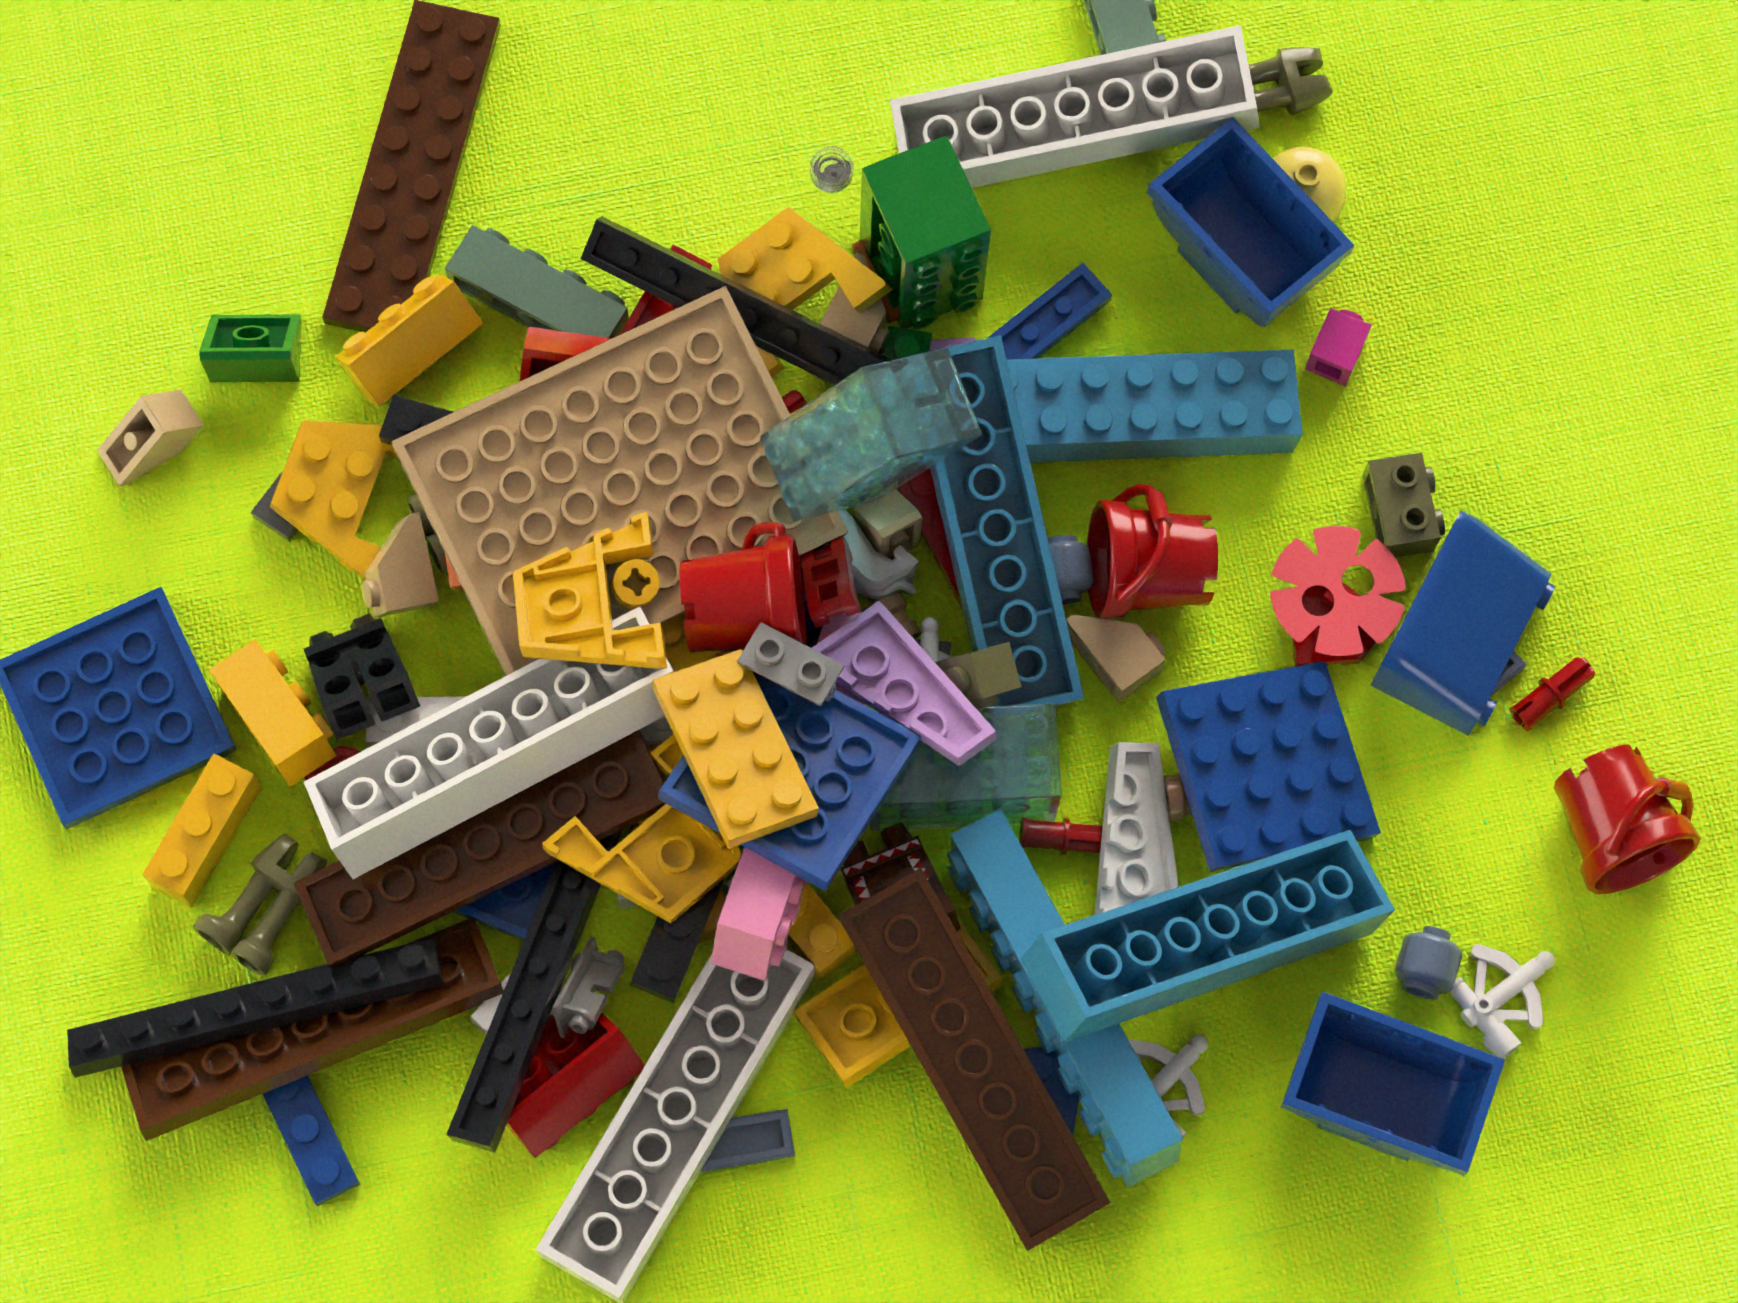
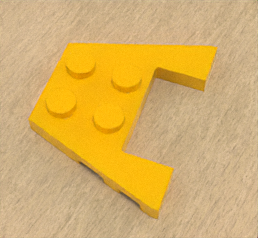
M790 207L785 208L718 258L721 275L791 310H794L835 279L853 308L859 313H862L893 290L889 283ZM756 346L771 378L785 369L779 357Z
M302 420L269 507L314 543L318 542L337 557L338 562L349 571L353 570L366 580L364 573L381 547L359 539L355 534L385 455L397 460L399 459L392 445L380 441L379 434L382 425Z
M647 512L631 517L632 524L612 532L610 528L594 534L593 542L571 552L568 547H565L513 571L519 646L523 657L655 669L668 668L661 623L613 631L606 565L654 556L651 526Z
M673 734L653 750L650 755L655 764L668 777L683 756V753ZM668 804L661 807L610 851H606L576 816L542 843L543 849L549 855L669 923L674 922L735 870L742 855L738 846L728 849L719 832Z

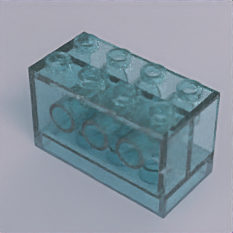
M948 348L861 367L761 435L760 438L765 449V455L772 466L780 486L782 498L789 509L793 522L877 501L980 437L982 432Z
M1055 703L992 706L978 709L981 715L996 730L997 739L960 766L920 741V745L872 818L870 831H881L899 822L903 823L907 829L967 826L1000 809L1009 824H1019L1022 818L1055 822L1062 796Z

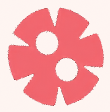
M1328 526L1313 530L1318 556L1300 539L1296 538L1277 559L1272 576L1294 584L1296 587L1270 592L1273 610L1285 631L1294 640L1301 643L1317 626H1320L1315 651L1330 656H1349L1363 652L1358 626L1376 643L1381 644L1396 628L1405 608L1400 603L1380 596V594L1404 591L1406 589L1403 572L1391 551L1378 539H1375L1359 556H1356L1361 531L1345 526ZM1360 565L1366 567L1372 573L1374 586L1368 594L1354 596L1344 589L1342 575L1351 566ZM1311 586H1324L1333 594L1334 606L1328 614L1314 616L1304 609L1302 596Z

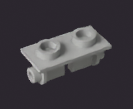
M760 622L737 660V663L819 706H822L824 701L829 702L837 689L835 682L844 669V665L762 622Z
M592 936L582 953H578L574 957L570 975L563 988H560L552 1007L551 1013L555 1017L561 1038H565L569 1028L579 1034H584L587 1030L594 1028L607 1003L606 995L595 993L594 991L612 994L625 970L624 956L616 950H609L607 953L599 952L596 939Z

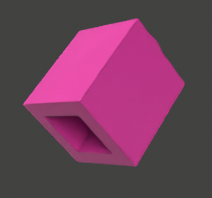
M1330 308L1309 355L1305 370L1346 387L1372 325L1364 322V319L1355 312L1349 310L1337 311Z

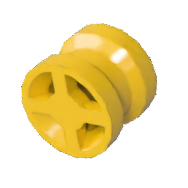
M640 559L624 562L617 568L611 582V592L615 601L628 610H633L639 606L641 609L646 608L653 602L659 590L660 578L657 570L650 563Z

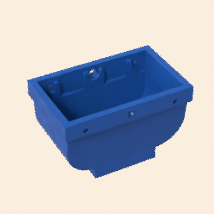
M1233 117L1148 185L1147 194L1153 199L1155 212L1164 227L1179 244L1177 251L1236 314L1242 311L1252 321L1263 327L1268 325L1333 272L1352 253L1354 244Z
M1322 992L1315 1006L1281 1108L1319 1124L1318 1128L1400 1159L1408 1161L1411 1158L1464 1176L1469 1171L1505 1059Z

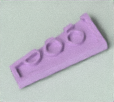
M880 601L812 647L817 652L844 665V669L836 683L887 718L921 735L922 742L958 766L965 763L997 739L996 730Z

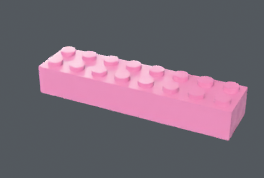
M862 612L848 617L843 613L830 618V623L823 625L817 644ZM835 682L837 685L836 690L869 707L867 703ZM744 847L717 922L711 964L766 981L770 966L780 967L788 943L787 936L790 926L795 924L802 902V892L805 884L808 885L809 882Z

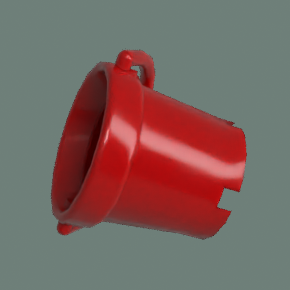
M1137 484L1129 487L1112 501H1097L1092 510L1087 537V546L1090 550L1094 585L1088 590L1095 616L1101 619L1124 617L1128 611L1209 605L1213 599L1214 592H1203L1205 580H1217L1218 575L1215 528H1203L1206 523L1212 520L1211 516L1169 513L1163 493L1156 491L1153 486L1146 484ZM1144 495L1146 496L1149 511L1130 509L1127 502L1134 497Z
M762 522L752 526L744 538L742 550L682 560L680 562L681 605L684 604L686 620H683L689 652L737 651L739 649L743 651L760 622L807 646L804 592L797 544L791 534H786L785 525L782 523ZM774 534V536H768L769 539L766 540L764 546L754 547L760 535Z
M1620 745L1593 754L1583 759L1587 767L1580 772L1577 778L1570 767L1554 783L1553 788L1562 804L1583 859L1580 867L1582 877L1587 889L1594 894H1612L1650 881L1686 860L1698 848L1701 836L1691 823L1694 805L1692 793L1689 791L1688 785L1685 782L1664 777L1656 779L1637 746L1633 750L1630 745ZM1669 798L1681 800L1680 814H1678Z

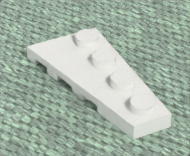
M1118 742L1110 747L1095 915L1179 887L1159 743Z

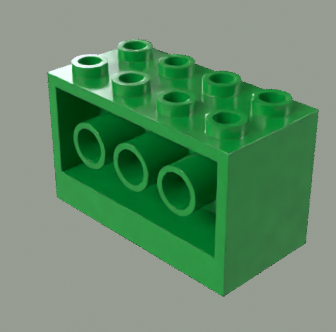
M948 136L940 137L863 167L860 241L862 240L865 244V250L876 274L889 283L893 289L886 295L893 309L899 306L897 317L899 327L907 329L913 326L914 329H921L934 323L938 316L953 310L955 313H962L975 307L979 300L983 299L991 229Z

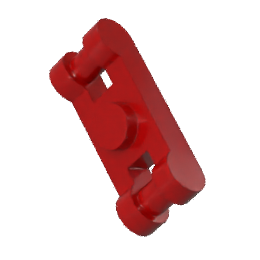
M844 535L830 541L829 546L818 550H811L800 556L807 607L816 628L829 624L830 618L845 613L848 617L861 612L851 561H853V557Z

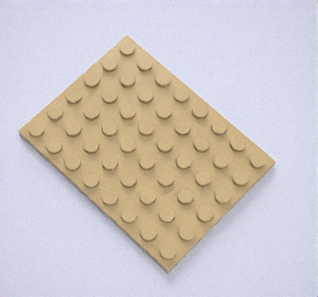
M726 286L392 441L397 457L505 676L540 659L523 657L519 646L513 571L565 547H568L571 552L593 542V535L607 528H610L612 532L632 524L630 518L644 512L648 514L654 556L640 558V560L650 563L657 570L660 578L659 590L653 602L642 609L649 624H662L685 613L684 604L681 605L679 577L680 562L682 560L742 550L744 538L754 525L762 522L782 523L785 525L786 534H791L796 540L799 557L848 533ZM774 534L760 535L754 547L764 546L766 540L769 539L768 536H774ZM624 562L606 565L612 620L631 611L620 606L615 601L611 592V582L615 572Z

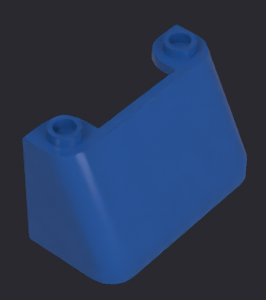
M1461 510L1370 686L1468 736L1476 723L1485 727L1497 704L1496 701L1490 699V696L1535 607L1544 610L1556 587L1548 582L1552 574L1478 518Z

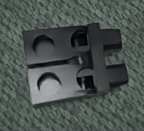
M369 614L354 619L350 625L351 630L337 636H333V633L326 631L311 636L309 647L303 649L309 662L323 710L336 740L376 725L361 689V686L364 684L368 688L381 722L421 707L407 671L386 631L382 619L375 620Z

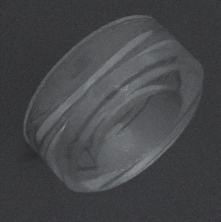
M826 146L814 153L810 161V177L817 188L825 192L834 193L842 191L851 183L854 175V163L851 155L846 150L838 146Z

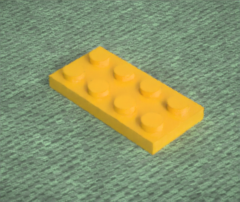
M742 649L653 679L652 687L728 849L815 818L819 809L752 670L737 663L743 652Z
M959 922L961 930L957 931L992 993L1003 986L1002 978ZM865 964L793 1010L797 1021L846 1089L910 1047L907 1038Z

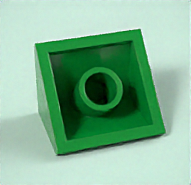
M301 314L211 315L199 350L200 361L209 382H300Z

